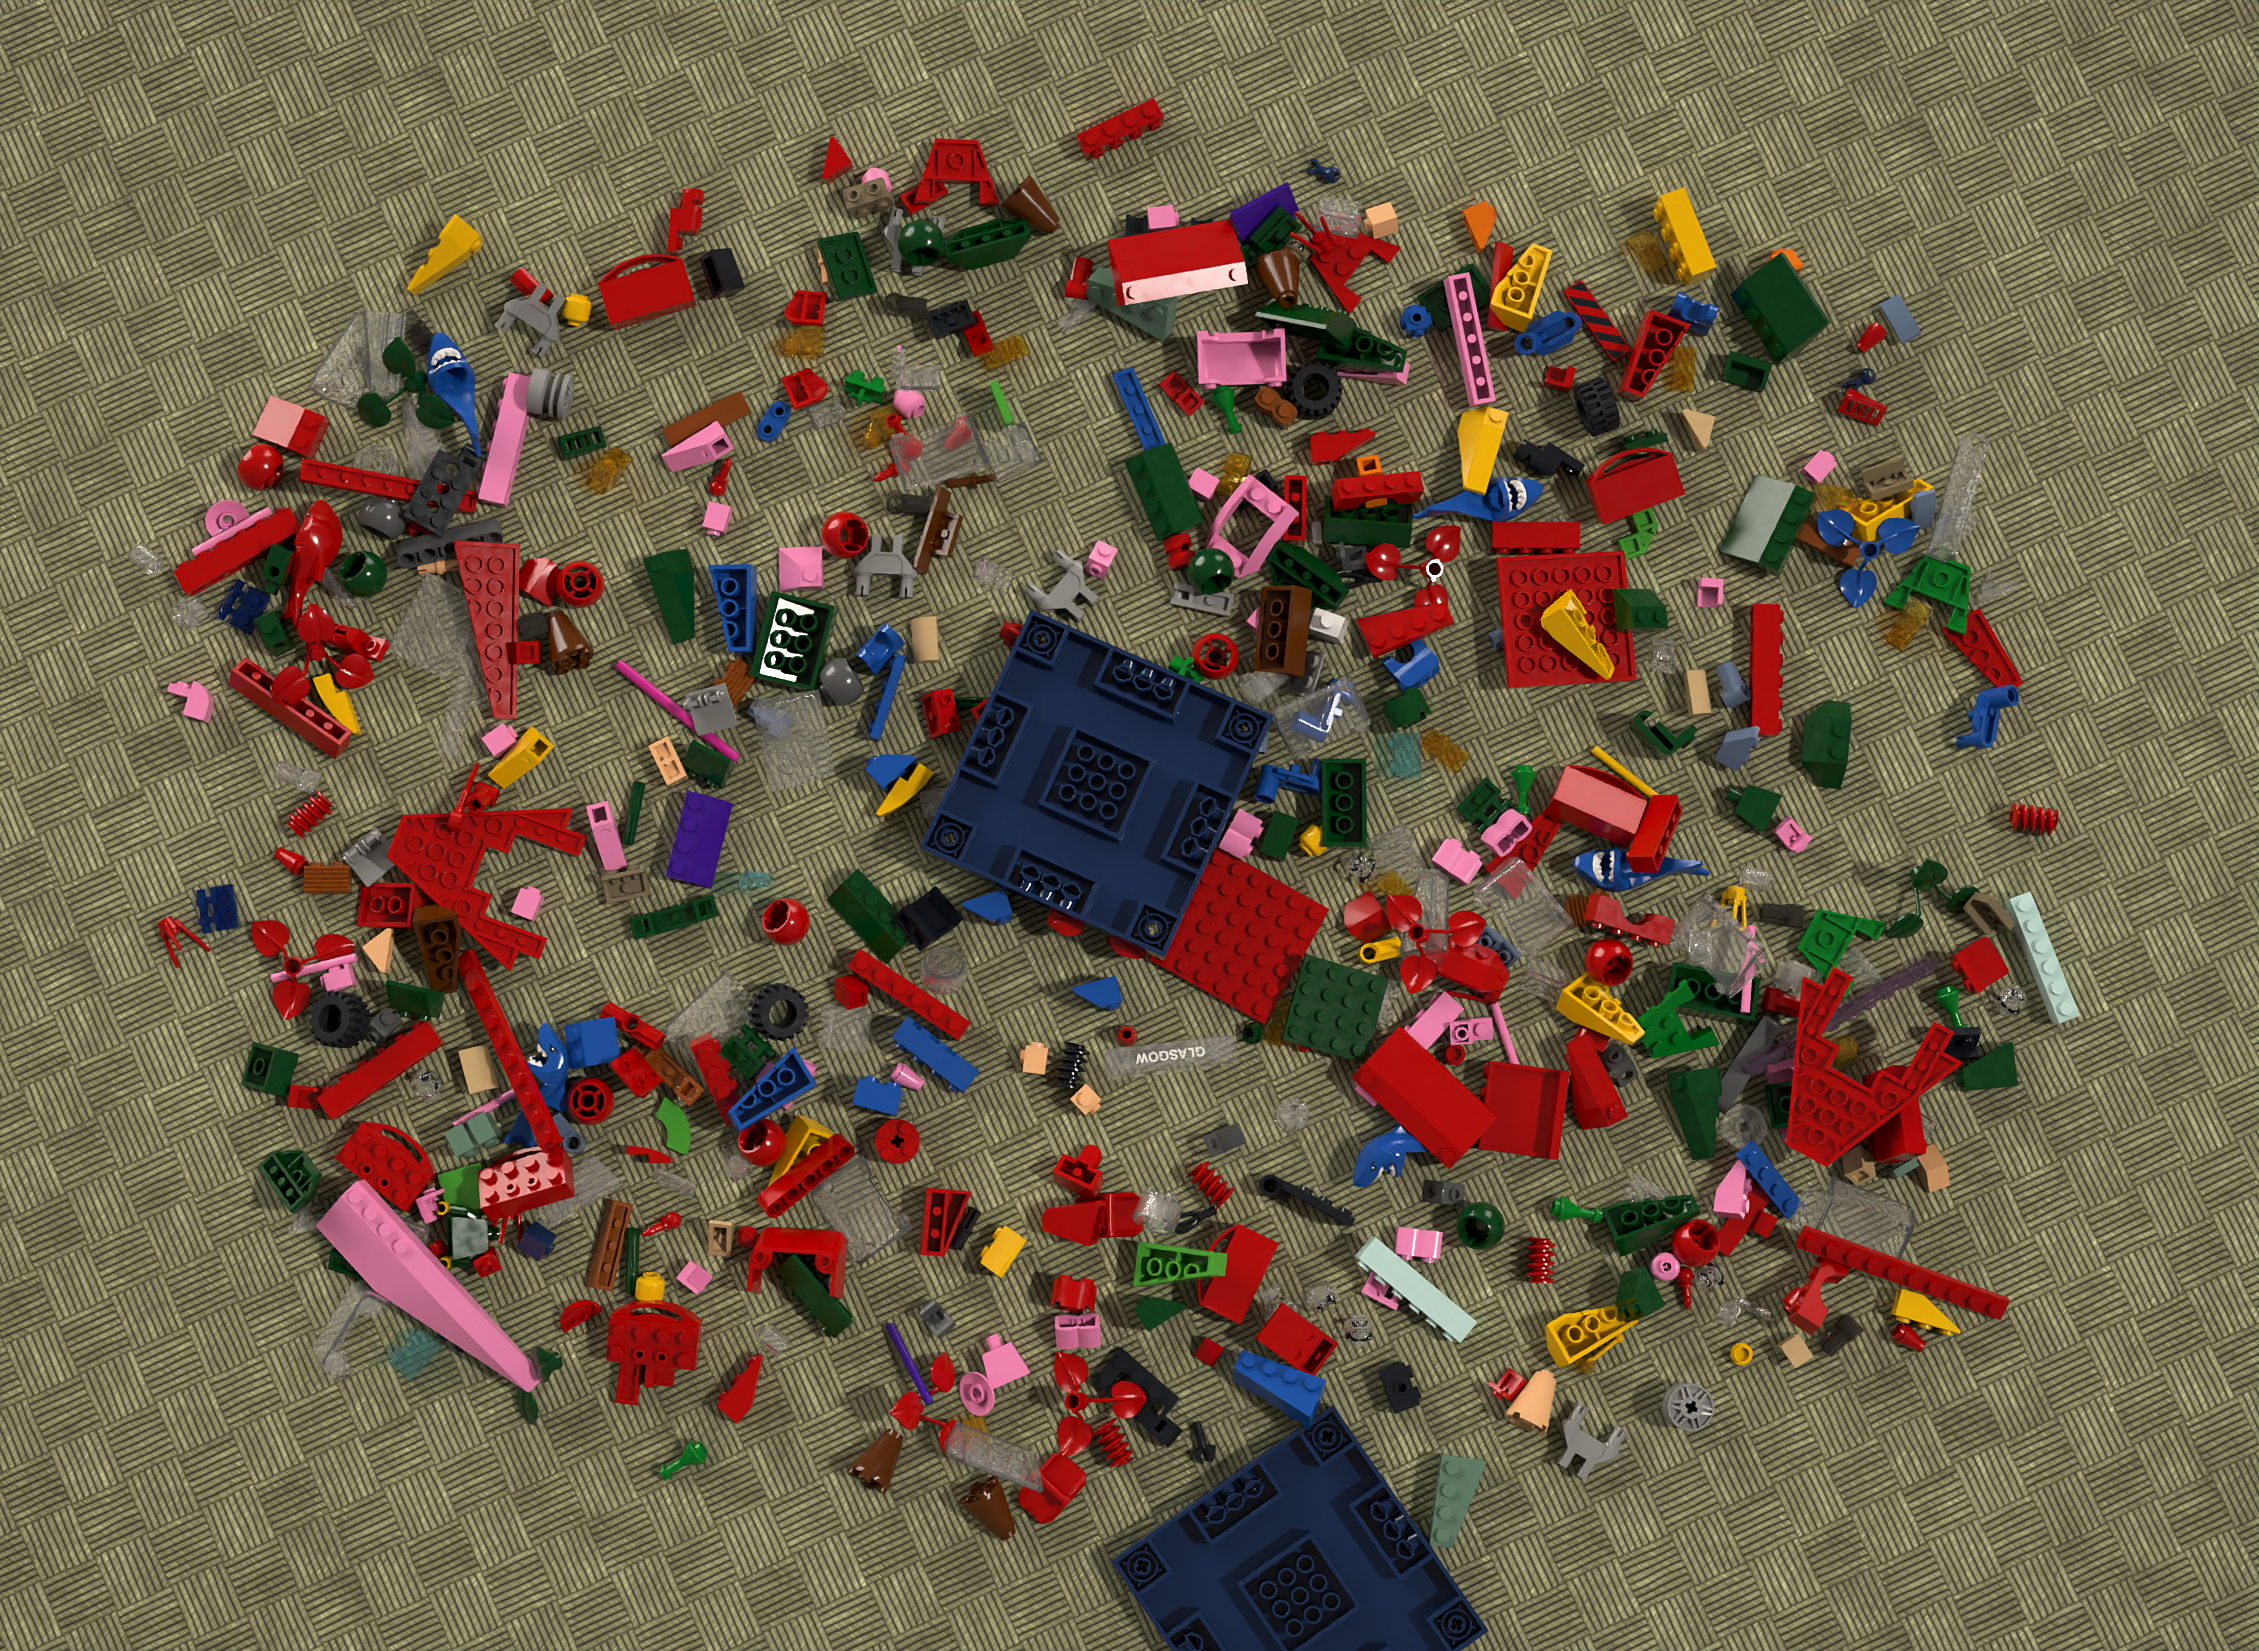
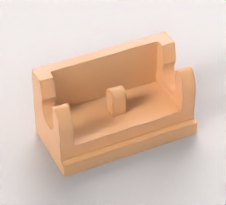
M669 736L648 746L668 786H675L679 784L678 781L689 778Z

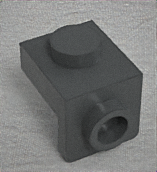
M1343 541L1339 542L1340 550L1336 551L1338 564L1342 563L1343 572L1367 568L1365 562L1366 546L1344 549Z
M386 1006L368 1024L367 1028L369 1031L366 1035L369 1040L381 1046L386 1038L403 1021Z
M936 1300L926 1303L918 1313L938 1339H941L956 1326L952 1318Z

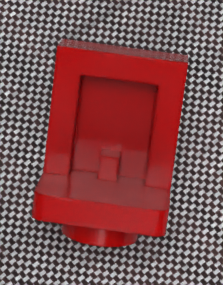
M495 1246L488 1248V1251L484 1252L482 1257L473 1260V1265L481 1278L502 1269Z
M1508 1368L1496 1385L1491 1381L1488 1382V1385L1493 1388L1491 1393L1501 1401L1506 1398L1512 1403L1528 1381L1511 1368Z

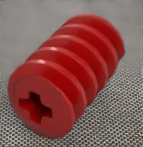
M318 790L315 791L317 799L309 796L310 805L302 802L304 810L295 808L297 816L291 813L288 814L291 821H286L287 824L301 838L306 837L304 830L309 833L312 832L310 824L315 827L319 826L317 818L325 821L324 813L328 815L333 814L331 807H335Z
M2014 802L2009 811V823L2012 824L2013 831L2020 825L2021 832H2024L2028 826L2030 833H2033L2035 828H2038L2039 835H2042L2044 829H2046L2047 836H2051L2057 826L2059 811L2057 809L2052 812L2051 808H2046L2044 811L2042 807H2037L2035 810L2033 805H2029L2026 808L2025 804L2017 806V803Z
M1206 1161L1200 1163L1186 1178L1193 1176L1192 1185L1200 1183L1197 1190L1205 1189L1203 1197L1212 1196L1209 1203L1218 1202L1215 1209L1217 1210L1232 1196L1234 1187L1226 1189L1228 1181L1225 1180L1220 1183L1222 1175L1214 1176L1216 1168L1207 1169L1210 1162Z
M1528 1237V1240L1534 1243V1245L1527 1247L1528 1250L1533 1251V1254L1527 1255V1258L1533 1261V1263L1526 1265V1267L1532 1269V1272L1526 1273V1276L1532 1279V1281L1528 1282L1553 1283L1554 1280L1549 1278L1548 1275L1554 1274V1270L1548 1268V1266L1555 1264L1554 1261L1549 1259V1257L1555 1256V1252L1550 1251L1549 1248L1556 1247V1244L1547 1238Z
M1116 1417L1097 1426V1430L1093 1433L1094 1436L1101 1435L1097 1442L1098 1444L1105 1443L1101 1451L1110 1452L1106 1460H1114L1110 1468H1118L1137 1458L1129 1457L1134 1451L1133 1449H1125L1129 1445V1441H1121L1125 1434L1117 1433L1121 1426L1113 1425L1117 1420Z

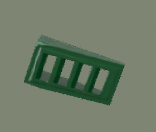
M600 426L559 436L557 440L563 461L607 447ZM592 434H595L598 444H594ZM584 437H587L589 443L587 447L583 439ZM575 440L579 442V449L576 447ZM566 443H570L571 451H568Z

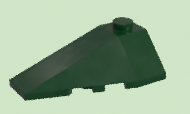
M687 549L662 552L643 559L673 644L676 645L695 638L694 568Z
M1719 1067L1667 1074L1670 1096L1692 1159L1714 1158L1717 1136L1715 1129L1716 1117H1719L1720 1112L1718 1101L1719 1096H1722Z

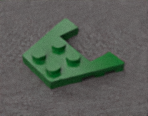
M1929 551L1905 580L1897 586L1895 591L1888 596L1884 605L1903 612L1910 593L1913 591L1953 607L1954 610L1946 629L1965 636L1971 567Z
M1818 909L1796 948L1826 980L1833 967L1836 968L1856 931L1874 941H1878L1887 923ZM1852 980L1851 984L1849 985L1846 993L1843 996V999L1847 997L1850 989L1852 988L1855 982L1854 980Z
M1686 979L1679 983V987L1673 992L1669 991L1660 1004L1657 1006L1653 1005L1636 1020L1645 1031L1641 1040L1652 1059L1720 1044L1711 1026L1689 1035L1679 1018L1675 1007L1695 998Z

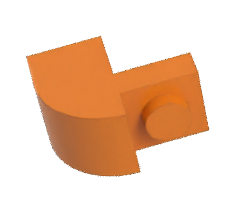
M1378 454L1356 458L1358 477L1382 475ZM1387 498L1365 502V507L1386 505Z

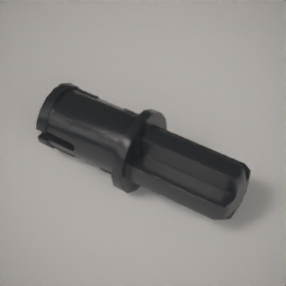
M974 1207L969 1208L962 1223L957 1225L958 1229L950 1242L952 1247L962 1251L968 1237L974 1233L972 1230L981 1215L980 1210Z

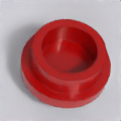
M1449 1044L1443 1052L1444 1060L1453 1066L1461 1064L1465 1059L1464 1048L1461 1045Z
M744 1226L737 1233V1242L743 1248H752L755 1246L759 1233L752 1226Z

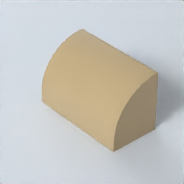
M936 616L911 620L913 664L939 663Z
M1705 670L1686 671L1683 674L1689 718L1711 715L1712 711Z
M488 1045L458 1051L469 1094L475 1095L499 1088Z

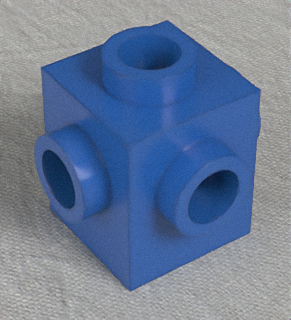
M1419 305L1408 306L1403 311L1402 317H1399L1401 330L1405 331V337H1422L1427 334L1429 326L1432 325L1430 312L1426 313V307H1420ZM1420 318V321L1415 322L1413 319Z

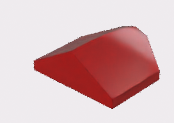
M797 290L795 296L785 308L784 317L792 324L822 326L825 320L827 292Z
M810 368L781 378L795 411L822 401L829 391L825 380L813 373Z
M546 557L528 559L519 573V589L550 607L558 595L556 580L560 570L557 564Z
M1371 891L1344 906V925L1350 935L1365 943H1369L1393 929L1383 908Z

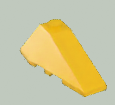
M454 214L438 237L441 239V242L434 249L431 248L428 253V263L419 267L409 283L407 290L413 296L481 249L483 239L480 234L458 215Z
M1532 243L1504 279L1496 286L1490 302V308L1503 325L1525 332L1531 321L1553 250Z
M1487 406L1462 413L1457 430V438H1459L1460 445L1459 455H1461L1464 490L1485 496L1508 412Z
M1921 479L1913 480L1914 488L1902 493H1896L1874 501L1871 498L1863 500L1861 497L1854 499L1839 509L1845 510L1852 515L1855 527L1851 534L1855 539L1861 542L1872 541L1877 543L1882 539L1878 534V527L1883 521L1889 518L1905 519L1912 512L1909 506L1914 494L1921 490L1934 489V487Z
M1570 589L1544 611L1540 619L1542 627L1556 641L1608 680L1611 678L1615 667L1604 646L1601 643H1597L1594 633L1596 630L1593 625H1588L1583 616L1586 614V611L1572 589Z
M1587 972L1562 991L1555 1009L1571 1021L1629 1045H1633L1644 1036L1645 1031L1630 1013L1624 1012L1620 1007L1621 1002L1610 995L1608 986H1602L1594 982Z
M797 1114L786 1133V1149L782 1157L776 1162L768 1187L836 1133L813 1119Z
M1616 1305L1564 1314L1545 1325L1547 1349L1558 1368L1571 1364L1637 1324L1638 1321L1634 1320L1625 1323L1619 1316Z

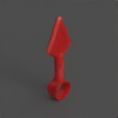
M478 762L475 763L456 808L450 815L447 829L456 832L459 830L466 807V800L471 794L480 768Z

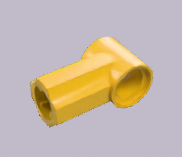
M1399 937L1367 943L1357 953L1359 962L1364 965H1371L1375 962L1403 956ZM1364 949L1373 951L1374 957L1372 960L1364 957Z

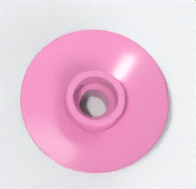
M223 500L209 508L205 517V525L209 534L214 537L250 516L242 504L233 500ZM228 515L231 517V519L229 521H224L223 517Z
M978 1372L965 1374L959 1386L960 1397L964 1406L974 1415L984 1416L993 1409L995 1402L994 1391L990 1382Z

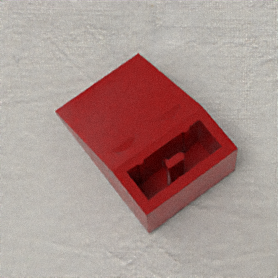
M1281 1302L1256 1336L1257 1340L1296 1369L1313 1376L1317 1374L1339 1344L1283 1302Z

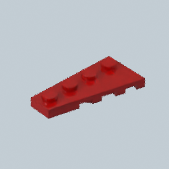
M1445 602L1357 619L1373 659L1454 624Z
M1980 608L1967 615L1965 636L1950 631L1946 627L1940 630L1996 688L2006 685H2014L2017 688L2024 684Z
M1547 808L1530 823L1532 825L1531 832L1523 840L1517 842L1511 852L1503 857L1497 855L1484 868L1514 900H1516L1562 825L1558 818L1546 813Z

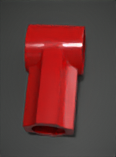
M1075 257L1070 280L1068 279L1065 289V299L1087 302L1088 279L1091 276L1093 261L1084 257Z
M523 267L518 269L510 279L513 285L525 296H530L539 284ZM546 288L539 301L546 305L554 295Z
M478 781L473 793L466 800L465 805L468 811L476 815L479 812H483L488 806L494 807L498 800L500 789Z
M1766 987L1760 1009L1799 1018L1801 998L1787 995L1784 991Z

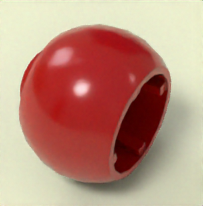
M258 443L247 452L239 463L236 470L240 481L252 490L264 491L268 487L274 488L284 475L281 471L284 467V460L281 454L272 446Z
M848 511L832 514L822 526V544L834 557L841 559L856 557L865 549L868 543L869 531L867 525L855 513Z
M574 561L564 566L559 572L556 580L557 592L560 598L569 606L575 608L589 607L595 604L602 596L604 578L595 565L586 561ZM590 576H592L596 582V587L594 590L590 587ZM577 578H584L587 584L583 588H578L574 585V581ZM566 579L570 580L572 589L570 593L565 588ZM586 592L589 593V595H588L587 597H583V598L575 597V594H576V593H577V594H584V593H586Z
M1209 633L1202 636L1194 644L1191 657L1194 658L1192 663L1194 669L1202 677L1209 680H1222L1234 672L1239 662V652L1236 644L1231 638L1221 633ZM1217 643L1223 645L1225 649L1222 650L1218 647H1212V644ZM1206 646L1208 651L1206 652L1205 660L1200 659V652ZM1210 654H1219L1221 657L1220 662L1212 663L1209 660ZM1230 654V662L1224 667L1225 655Z
M780 898L773 901L764 911L762 928L768 939L775 944L791 946L800 942L808 933L810 916L806 907L801 902L792 898Z
M1601 939L1595 942L1586 953V972L1594 982L1602 986L1618 985L1625 981L1632 971V953L1623 942L1617 939Z
M586 1077L571 1086L566 1097V1105L569 1114L575 1121L583 1125L593 1126L604 1122L611 1115L615 1105V1098L611 1087L605 1081L595 1077ZM589 1086H595L599 1088V1090L593 1092L586 1091L584 1088ZM587 1095L594 1097V1104L591 1107L584 1105V1098ZM600 1095L604 1096V1106L602 1110L598 1108L600 1105ZM583 1110L595 1111L597 1115L586 1117L582 1113L584 1112Z
M764 1118L739 1134L738 1149L741 1156L748 1163L759 1167L769 1166L777 1162L784 1154L786 1136L778 1123Z
M1697 1218L1690 1219L1674 1230L1671 1238V1247L1674 1255L1681 1263L1689 1267H1703L1711 1263L1717 1256L1720 1249V1238L1716 1229L1707 1221Z

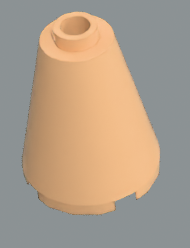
M1544 1369L1541 1372L1536 1371L1506 1411L1505 1418L1510 1417L1509 1421L1526 1431L1532 1432L1533 1429L1539 1430V1435H1545L1548 1430L1557 1382L1553 1378L1554 1374Z

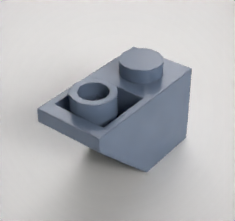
M1753 726L1727 732L1717 748L1714 760L1738 771L1741 764L1746 765L1751 756L1748 753L1750 749L1757 747L1761 739L1758 736L1760 727Z

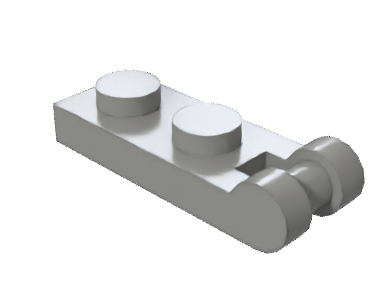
M1174 583L1173 590L1175 592L1174 597H1171L1170 605L1230 617L1234 599L1233 594L1219 592L1217 594L1205 595L1196 591L1191 585ZM1183 592L1190 593L1188 600L1182 599Z

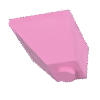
M822 546L779 548L780 592L824 590Z

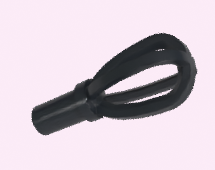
M1343 572L1339 574L1340 578L1361 579L1359 582L1345 584L1347 589L1367 585L1368 583L1383 582V580L1376 578L1373 574L1362 575L1356 572Z
M1215 1206L1196 1213L1188 1212L1177 1215L1172 1219V1229L1179 1235L1185 1234L1194 1229L1199 1222L1216 1215L1217 1210H1215ZM1194 1216L1175 1225L1177 1219ZM1195 1221L1194 1224H1192L1190 1227L1184 1229L1183 1231H1179V1230L1177 1229V1228H1180V1227H1182V1226H1184V1225H1186V1224H1189V1223Z

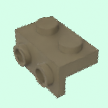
M882 177L843 190L846 208L854 218H864L870 213L886 211L889 207L895 205L894 198L887 191L885 180Z
M1902 457L1861 470L1863 488L1872 501L1914 488L1913 480L1905 470Z
M640 865L627 867V871L618 873V870L607 871L605 876L600 877L601 882H603L608 905L651 895L647 871L645 868H640Z
M1974 892L1963 907V910L1984 935H1989L1995 926L2011 931L2015 925L2010 918V913L2000 906L1999 899L1992 894L1986 895Z

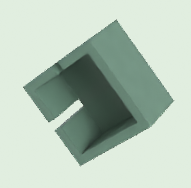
M482 1112L466 1121L468 1125L465 1127L463 1124H460L444 1133L456 1157H463L464 1159H470L480 1154L479 1149L483 1147L489 1149L500 1143L498 1139L503 1137L492 1113Z

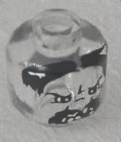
M1358 852L1356 855L1352 854L1344 869L1347 871L1346 875L1348 878L1361 885H1365L1368 880L1373 882L1378 872V869L1375 868L1376 860L1361 852Z
M2015 984L2003 986L1994 998V1003L1997 1006L1996 1011L2005 1018L2008 1015L2017 1017L2027 1004L2026 992Z
M425 1068L414 1074L415 1079L411 1081L410 1085L419 1101L429 1103L442 1095L441 1091L444 1086L436 1071L431 1070L427 1072Z
M1712 1261L1703 1267H1696L1694 1269L1693 1281L1701 1292L1704 1290L1707 1293H1711L1725 1284L1724 1275L1727 1272L1720 1262L1716 1264Z
M1326 1280L1310 1285L1308 1293H1305L1310 1309L1315 1310L1317 1313L1335 1308L1337 1304L1336 1299L1340 1298L1336 1286H1331Z
M1350 1314V1318L1344 1321L1345 1340L1352 1342L1353 1346H1366V1341H1371L1374 1337L1373 1320L1367 1318V1314Z

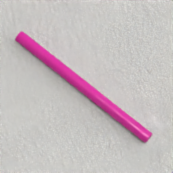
M622 659L616 664L615 668L697 734L692 716ZM713 732L700 735L702 739L734 763L740 757L739 753Z

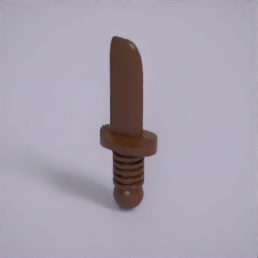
M974 472L970 477L945 480V483L949 488L973 485V489L978 488L977 484L994 482L995 476L993 474H986L976 477V472Z

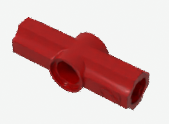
M611 1001L602 1009L600 1019L615 1017L616 1029L625 1033L629 1039L638 1041L654 1052L663 1045L666 1035L640 1020L636 1014H630ZM631 1024H638L635 1029H628Z

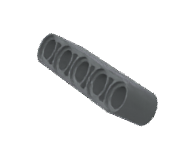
M488 519L447 529L441 538L430 533L402 540L396 546L398 564L403 568H413L456 557L454 541L502 543V525L496 519Z
M1767 1013L1760 1017L1721 1076L1722 1096H1719L1718 1109H1720L1722 1114H1726L1784 1026Z

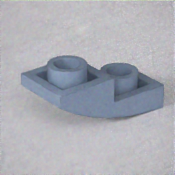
M1899 294L1879 304L1880 309L1888 319L1892 330L1902 345L1921 335L1917 323Z
M1934 489L1917 492L1910 503L1909 508L1913 513L1910 521L1916 523L1920 527L1919 530L1931 527L1936 507V492Z
M1489 926L1484 928L1481 937L1476 942L1496 951L1507 970L1523 956L1508 940Z

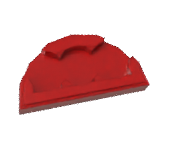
M579 1300L570 1304L560 1316L559 1323L563 1333L601 1312V1306L591 1300Z

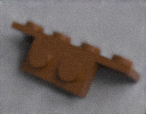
M941 486L937 487L933 495V503L926 518L924 532L920 537L919 548L913 559V569L925 575L927 574L932 555L951 558L963 521V516L946 512L951 492Z

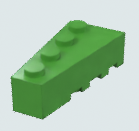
M1138 1242L1133 1286L1152 1287L1225 1276L1227 1253L1151 1242Z

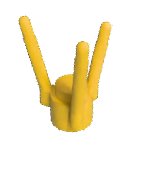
M1728 886V891L1723 892L1722 900L1713 917L1710 929H1714L1726 901H1728L1727 904L1733 906L1732 923L1736 922L1737 910L1741 906L1742 940L1746 941L1747 896H1745V888Z

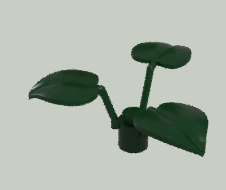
M399 336L395 337L384 349L382 360L389 372L392 374L401 373L403 378L407 377L405 379V387L384 402L376 392L365 394L358 402L357 410L359 416L363 421L372 426L383 427L391 420V411L386 405L406 390L411 393L419 391L417 404L420 407L416 410V416L423 425L429 428L440 429L453 424L456 420L440 397L434 394L423 396V392L426 390L424 386L428 384V376L424 371L416 370V361L410 349Z
M1925 858L1923 865L1917 866L1910 871L1912 888L1915 894L1916 914L1907 913L1900 917L1888 930L1886 937L1907 938L1913 936L1922 928L1924 921L1922 918H1919L1921 916L1918 890L1927 892L1934 887L1949 901L1945 906L1948 912L1961 913L1964 912L1963 907L1974 892L1980 893L1979 889L1974 886H1965L1954 892L1952 897L1948 896L1938 886L1947 878L1948 870L1939 862Z
M533 1346L531 1354L527 1356L532 1361L537 1378L542 1383L548 1382L551 1373L561 1369L563 1366L562 1358L558 1352L555 1351L549 1354L539 1346ZM518 1388L516 1400L519 1411L530 1424L535 1426L537 1425L538 1417L536 1400L530 1392L528 1393L522 1388Z

